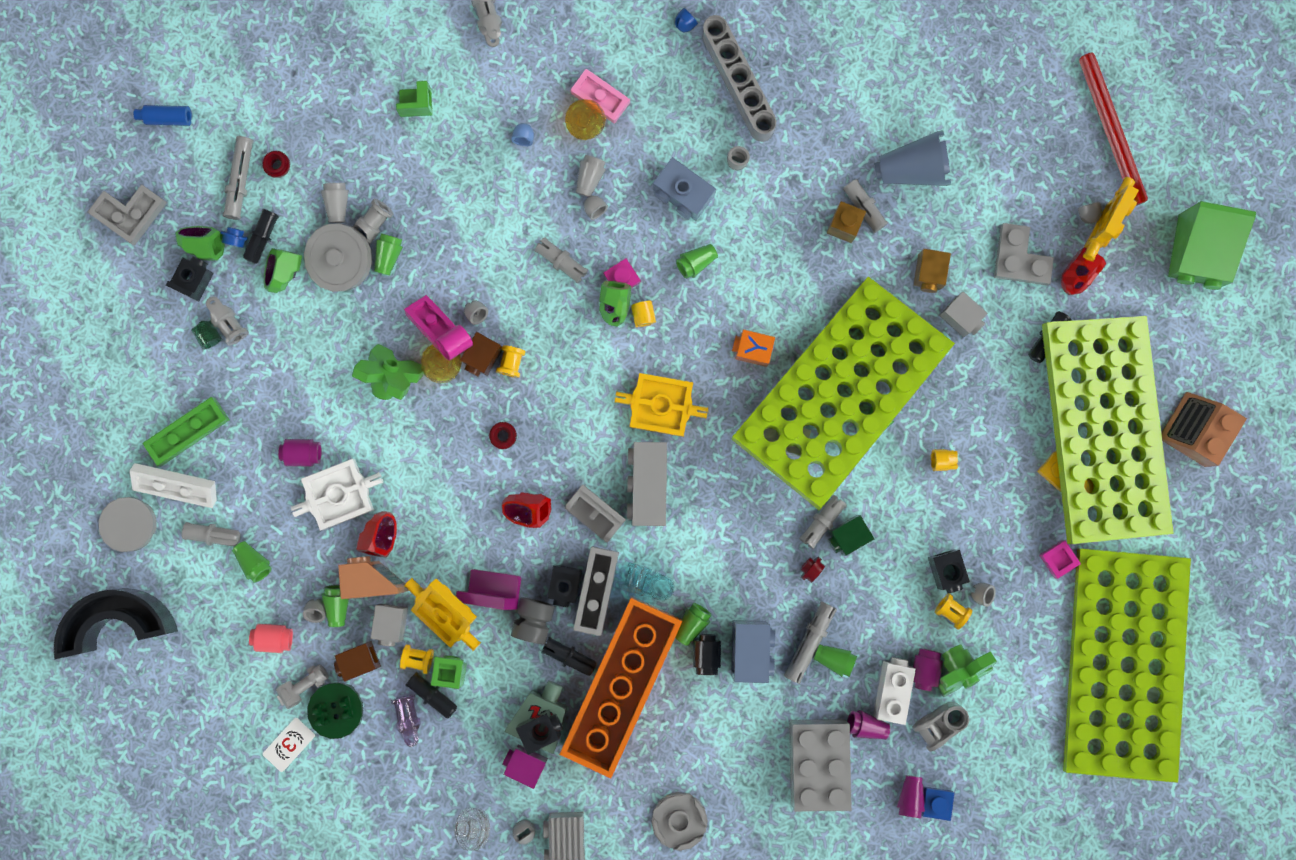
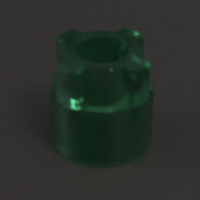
M211 320L201 321L191 329L203 350L210 349L222 341Z

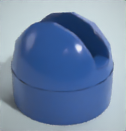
M685 8L677 14L674 22L676 28L683 33L693 30L698 25L696 19Z

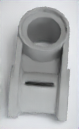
M947 702L931 714L918 720L912 728L915 732L920 733L927 743L926 748L931 752L940 748L950 738L964 730L968 726L969 715L958 703ZM953 710H959V720L954 723L948 722L949 713ZM928 728H930V730L932 731V733L934 734V736H932V735L930 734V732L928 731Z

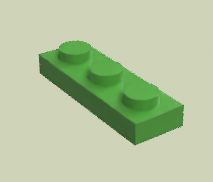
M210 397L142 444L155 464L163 466L230 419L216 398Z

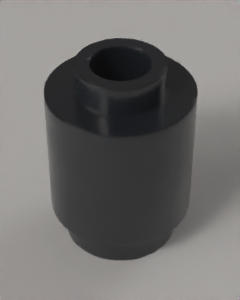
M699 634V639L694 640L693 667L696 668L697 675H718V668H721V640H716V635Z

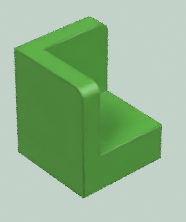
M416 81L417 89H401L399 91V103L396 104V110L400 117L433 116L432 89L428 81Z

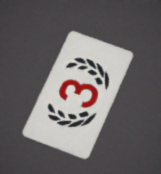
M294 718L263 752V756L280 772H283L312 741L315 734L298 718Z

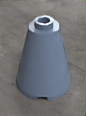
M944 131L934 132L879 156L880 162L874 163L876 178H882L883 184L951 185V179L945 180V174L950 173L946 141L940 142L939 137L944 136Z

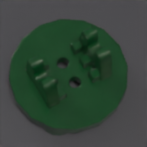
M341 682L329 683L318 688L311 696L307 706L308 720L311 727L319 735L329 739L343 738L353 733L361 724L363 702L359 693L355 691L352 685Z

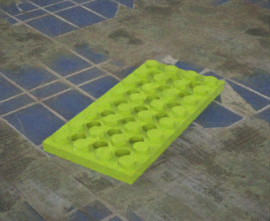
M868 276L732 436L731 440L815 508L820 510L955 343ZM869 308L875 309L879 313V319H869L866 316L865 310ZM890 325L897 326L901 331V335L899 337L891 336L887 331V327ZM857 328L861 330L863 338L860 340L851 338L849 329ZM909 343H919L922 347V353L914 354L911 352ZM871 346H881L884 349V356H874L871 352ZM842 348L846 352V358L843 360L836 359L832 354V349ZM893 363H903L906 367V373H896L892 367ZM854 366H865L868 370V375L866 377H859L854 372ZM820 367L827 369L830 374L829 379H819L815 374V370ZM885 382L888 384L890 392L888 394L879 393L876 389V383ZM839 385H847L851 389V396H840L837 392V387ZM804 387L810 389L813 393V398L811 400L801 399L798 390ZM861 402L870 403L873 407V413L870 415L863 414L859 409V404ZM823 405L831 406L834 409L835 415L831 418L824 417L820 412V407ZM791 408L794 410L796 418L792 421L785 420L781 416V410ZM850 422L854 424L857 429L856 434L852 436L845 434L842 429L843 423ZM807 425L814 426L817 429L818 436L813 439L807 438L803 433V427ZM768 428L775 429L779 435L778 440L774 442L766 440L764 430ZM827 443H835L840 449L839 455H828L825 445ZM789 446L797 447L801 453L800 458L790 459L786 455V448ZM813 463L820 465L823 470L822 476H811L808 472V465Z
M1147 316L1043 323L1042 332L1067 544L1174 534ZM1120 338L1125 340L1127 344L1125 352L1119 349L1118 341ZM1095 340H1098L1102 345L1101 354L1096 353L1093 348ZM1070 342L1075 343L1077 346V354L1075 356L1071 355L1068 350ZM1124 365L1130 370L1128 380L1123 377L1121 372ZM1098 367L1105 371L1106 377L1104 381L1099 380L1097 377ZM1073 369L1078 370L1081 375L1079 383L1074 382L1071 377ZM1127 392L1133 396L1134 402L1131 407L1125 402ZM1102 394L1107 396L1109 400V405L1106 409L1100 404ZM1077 396L1081 397L1084 402V407L1081 411L1075 407L1074 401ZM1130 420H1133L1137 425V430L1134 434L1128 429ZM1106 421L1112 427L1110 436H1107L1103 431V425ZM1080 424L1085 425L1087 428L1085 438L1080 437L1078 434V426ZM1133 447H1136L1140 452L1138 461L1132 458L1131 451ZM1109 449L1115 453V461L1112 464L1106 458V453ZM1084 451L1090 455L1088 466L1084 465L1081 461V455ZM1137 474L1141 475V477L1143 478V486L1141 489H1139L1135 485V477ZM1113 476L1119 483L1116 491H1113L1110 487V479ZM1087 479H1090L1094 485L1093 491L1090 494L1084 488V483ZM1140 502L1145 503L1147 507V512L1144 516H1141L1138 511ZM1116 504L1122 509V515L1119 519L1113 514V508ZM1091 506L1097 512V517L1094 521H1091L1088 517V509Z
M1077 548V559L1081 564L1076 567L1063 771L1075 774L1178 783L1191 558ZM1104 570L1109 572L1111 576V581L1107 586L1100 585L1098 581V575ZM1130 573L1136 574L1139 580L1138 585L1133 589L1126 585V577ZM1159 575L1163 576L1166 580V586L1162 591H1157L1153 585L1154 579ZM1102 598L1109 602V610L1105 614H1100L1096 608L1097 602ZM1128 601H1133L1137 606V611L1133 616L1129 617L1124 612V606ZM1157 603L1164 607V615L1159 619L1152 615V608ZM1100 626H1104L1108 632L1107 638L1102 642L1097 641L1094 635L1095 630ZM1126 629H1132L1135 633V640L1131 644H1126L1122 639L1123 632ZM1155 631H1159L1163 636L1162 643L1157 647H1154L1150 642V636ZM1098 654H1102L1106 659L1105 666L1100 670L1093 666V659ZM1129 656L1132 658L1134 665L1129 672H1124L1121 669V661ZM1153 659H1158L1161 663V670L1153 675L1150 673L1148 666ZM1101 682L1104 686V693L1102 696L1095 698L1091 693V687L1094 683ZM1128 684L1132 689L1131 697L1127 700H1122L1119 696V690L1123 685ZM1156 687L1160 695L1157 701L1151 703L1147 699V692L1150 688ZM1099 710L1102 713V721L1100 724L1093 726L1090 723L1089 716L1093 711ZM1122 713H1127L1130 716V723L1125 728H1120L1117 723L1118 716ZM1155 715L1158 725L1154 730L1149 731L1145 726V721L1149 716ZM1097 738L1101 743V748L1097 753L1091 754L1088 751V743L1090 740ZM1121 741H1126L1129 747L1128 752L1124 756H1118L1115 750L1116 745ZM1153 743L1156 747V754L1154 757L1147 759L1143 753L1146 745Z

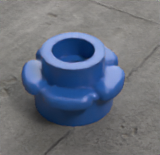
M227 227V232H220V234H223L221 242L228 245L244 248L245 240H248L247 237L243 236V230Z

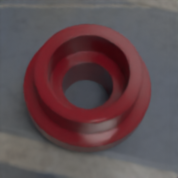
M271 151L265 155L262 166L270 177L281 178L289 172L290 160L281 151ZM281 161L280 168L273 169L274 162Z
M499 422L491 428L489 439L496 448L508 449L515 444L517 432L511 424ZM501 431H507V440L501 441L498 435Z
M819 556L814 560L810 557L802 565L800 570L803 572L801 575L803 580L807 579L812 583L823 571L825 565L821 563L822 559Z

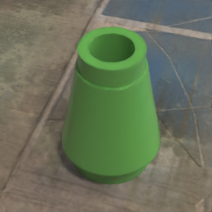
M382 233L380 239H376L375 272L386 275L391 274V270L403 248L401 246L402 239Z
M708 244L680 254V258L676 260V265L684 278H695L718 258V254L714 246Z
M246 541L240 542L233 548L232 552L246 579H251L253 583L264 579L271 572L270 561L248 545Z
M340 585L325 586L322 599L328 626H344L349 599H341Z
M693 603L691 607L686 608L682 624L675 638L680 643L689 646L710 623L709 618L712 614L703 606Z
M819 644L814 660L841 677L843 675L850 677L857 656L851 654L852 651Z

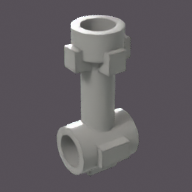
M320 664L316 667L311 666L307 669L309 675L295 685L288 681L276 689L278 693L276 697L281 705H285L287 709H290L302 701L300 694L314 684L317 687L324 685V681L329 678L325 668Z

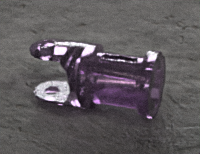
M415 694L390 700L391 704L395 706L398 721L395 723L396 729L403 734L404 742L409 747L417 745L419 741L417 731L421 725V719L417 717L414 704ZM404 705H406L408 717L405 716Z

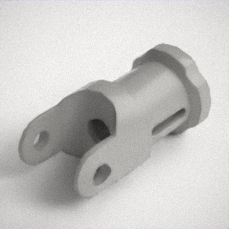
M472 0V6L476 8L479 18L477 22L479 30L485 36L486 43L490 47H496L499 44L500 27L502 24L500 16L496 14L494 6L496 0Z
M378 199L372 200L370 209L364 217L360 216L353 226L357 230L361 228L366 233L369 245L380 233L379 228L385 220L394 215L392 210Z
M209 297L207 299L206 306L211 313V323L214 327L220 329L226 338L225 343L228 346L237 344L249 334L248 330L242 328L234 317L235 312L232 308L223 305L217 297ZM227 325H230L233 331H231Z

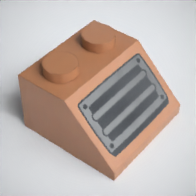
M1185 392L1161 432L1162 441L1204 467L1219 466L1247 418L1222 403Z
M370 556L347 558V564L338 565L341 599L392 595L409 591L404 587L406 583L380 561H371Z

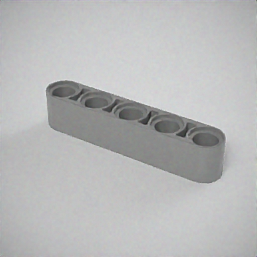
M719 15L709 16L703 25V42L751 136L760 142L768 141L774 134L777 122L776 117L726 20ZM716 28L721 31V34L714 36L708 31ZM722 52H730L734 57L724 59L720 54ZM741 75L746 81L737 83L732 77ZM751 98L756 100L758 105L749 107L744 101ZM765 122L770 126V129L762 131L758 129L756 124Z

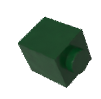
M856 515L828 531L831 536L828 539L830 546L836 554L840 552L843 556L849 555L874 540L861 515Z

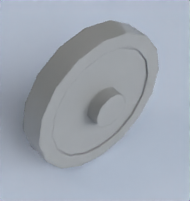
M341 223L326 224L315 230L308 239L304 251V261L310 278L321 288L332 292L350 291L361 285L369 275L372 265V253L366 237L356 228Z

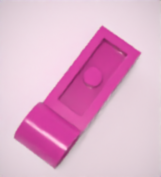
M427 295L404 309L406 316L447 360H452L473 346L467 331L461 325L455 326Z

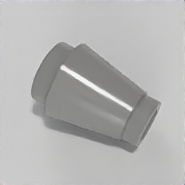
M585 155L583 161L580 160L576 193L587 197L592 196L606 170L604 168L605 161L589 155Z
M345 183L323 184L324 190L321 191L328 223H344L349 190H346Z

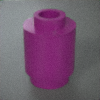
M285 439L284 443L279 445V460L283 461L285 466L312 467L314 464H320L322 456L321 443L314 442L313 439Z
M919 648L918 655L915 654L913 668L916 669L913 681L915 682V688L932 691V687H938L943 660H941L942 653Z

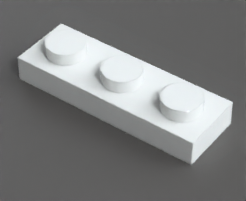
M136 463L130 469L133 491L213 508L217 501L215 481Z

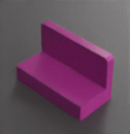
M472 569L468 591H456V597L464 604L501 610H517L521 576Z

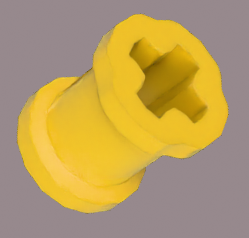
M503 345L502 351L504 352L500 367L496 368V373L520 378L518 370L522 356H525V350Z
M948 593L937 605L935 614L938 616L943 615L954 623V628L959 630L968 621L973 610L969 607H963L953 599V595Z
M405 644L401 655L400 669L405 670L408 667L423 670V674H429L434 650L411 648V645Z

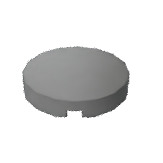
M134 497L118 498L110 502L102 511L98 522L99 533L104 543L120 552L137 551L147 546L157 528L156 516L151 506Z
M675 792L659 800L653 810L652 827L655 836L661 844L673 848V850L682 851L694 847L702 840L706 832L708 820L705 808L699 799L689 793Z

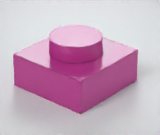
M627 258L604 272V276L608 281L627 283L631 285V288L641 283L640 278Z
M1061 540L1039 555L1055 579L1060 578L1081 564L1066 540Z

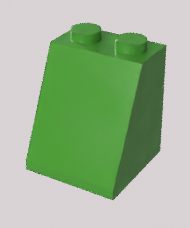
M1200 201L1178 214L1168 277L1175 278L1177 283L1192 285L1194 282L1204 284V288L1211 290H1220L1223 286L1233 283L1256 217V212Z

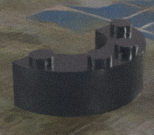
M129 588L95 592L80 599L63 616L54 638V660L97 650V638L101 629L108 621L113 619L127 623L134 630L137 640L178 632L177 625L167 607L149 593Z

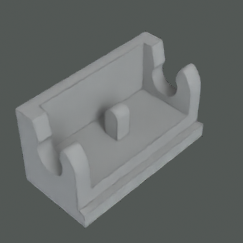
M583 484L565 507L568 512L606 543L609 542L626 521L623 516Z

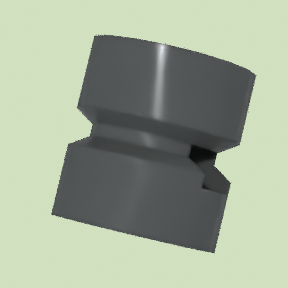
M520 597L517 609L520 618L514 620L510 636L531 643L546 644L549 632L546 623L552 621L555 605Z

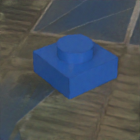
M925 787V812H922V816L951 821L955 793L951 790Z

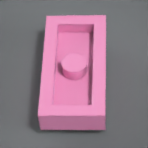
M585 69L570 90L572 95L614 124L630 104L628 97L588 69Z

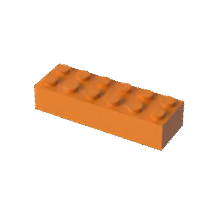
M631 596L559 755L610 779L612 778L682 624V619Z

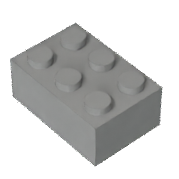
M845 719L789 720L791 806L794 812L852 811L850 724Z

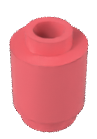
M257 624L256 628L250 631L249 645L253 646L255 652L283 653V651H290L293 629L286 628L285 625Z

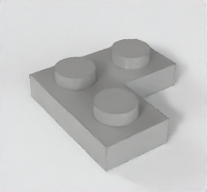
M141 184L126 206L103 191L87 213L135 246L167 202Z
M1003 223L1000 227L994 278L1048 286L1051 284L1054 257L1028 254L1030 227Z

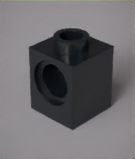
M953 549L928 557L937 589L953 593L962 590V585L970 582L960 550ZM947 565H952L955 569V575L950 580H947L943 573Z
M549 709L518 724L516 727V731L528 755L559 740L561 737L560 731L563 730L557 714L552 715ZM537 724L546 725L549 734L546 737H538L534 732V726Z

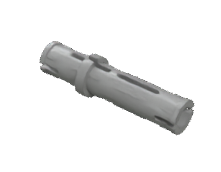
M236 137L229 184L225 186L224 190L227 196L223 217L228 219H241L243 198L247 196L245 186L252 144L254 140L248 137ZM241 155H243V157H242V163H241V169H240V174H238V172H239V166H240V160H241ZM237 182H238V187H237V192H236V198H235V202H234V195H235V191H236V184H237Z
M822 601L820 602L811 623H807L805 636L784 674L786 678L795 683H801L819 643L828 634L826 630L837 611L836 608Z

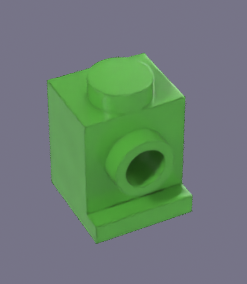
M435 656L431 685L460 689L464 685L467 663L464 660H460V657Z

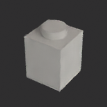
M961 292L939 316L962 337H965L970 333L975 335L985 325L982 319L988 313L965 292Z
M388 604L375 605L370 639L378 640V645L395 646V642L403 641L408 607Z

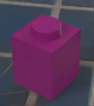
M518 744L514 751L509 749L502 765L507 767L503 775L534 789L548 758L536 752L528 755L525 747Z

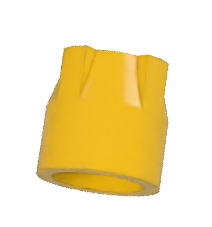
M642 301L631 305L636 328L656 323L652 301Z
M933 449L931 452L932 470L948 471L957 469V451Z

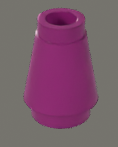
M862 710L852 711L848 716L847 722L850 724V734L854 738L886 740L889 737V723L878 720Z
M906 775L897 803L899 808L898 815L921 819L922 812H925L923 778Z

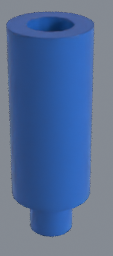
M144 105L142 109H134L133 112L134 119L143 120L145 125H191L192 112L189 106Z

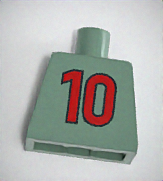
M548 680L542 694L532 690L506 727L505 732L520 739L516 731L518 724L548 709L552 715L557 714L561 724H563L567 706L557 701L563 686ZM537 724L534 726V732L538 737H546L549 734L546 725ZM558 740L541 749L554 754Z

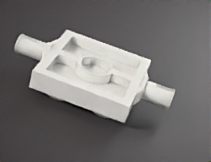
M351 459L302 478L301 481L306 491V501L291 506V511H295L292 512L294 517L310 511L316 518L319 529L325 530L374 511L369 498V488L384 483V481L380 478L382 477L380 472L364 478L359 471L356 460Z

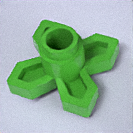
M377 344L371 349L368 360H360L354 366L352 377L364 383H371L372 394L379 399L389 400L395 397L402 400L409 391L410 383H417L423 377L425 366L413 360L397 361L392 350Z
M961 644L942 654L945 660L943 664L949 674L940 679L941 684L937 688L943 697L957 691L962 686L967 689L980 681L979 678L990 673L993 670L992 666L997 661L991 651L974 660L968 649H964Z

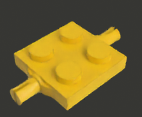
M1125 177L1119 190L1115 192V196L1106 204L1102 211L1101 218L1097 221L1084 245L1087 248L1083 255L1086 260L1094 261L1099 249L1105 248L1112 238L1117 239L1125 227L1122 223L1124 217L1129 216L1137 204L1134 198L1139 190L1133 187L1135 181L1132 178Z
M639 373L637 387L633 394L616 391L614 402L631 405L630 428L684 437L686 423L690 416L706 419L708 407L692 405L691 393L693 382Z
M413 578L406 582L404 587L416 597L415 605L411 611L450 648L460 640L471 648L472 651L481 644L469 632L470 625L477 616L466 604H463L453 595L446 585L442 584L438 579H434L428 587L423 589Z

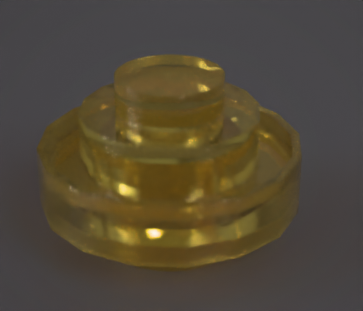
M581 99L575 101L566 112V127L571 135L577 139L589 140L596 138L605 127L606 117L604 110L594 100Z
M432 344L423 352L421 369L425 377L432 382L439 384L448 383L454 380L460 372L462 365L460 361L461 355L459 354L449 361Z

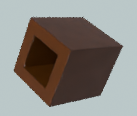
M476 331L472 338L473 346L465 350L460 361L466 364L464 370L477 377L481 373L488 376L502 352V346Z
M372 641L334 655L336 659L334 661L335 671L339 677L343 678L344 682L381 667Z

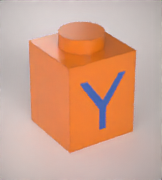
M743 329L741 336L736 335L732 351L737 352L735 359L767 367L770 362L775 337Z

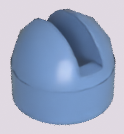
M526 123L518 124L513 130L511 140L520 146H531L533 144L534 132L530 125Z

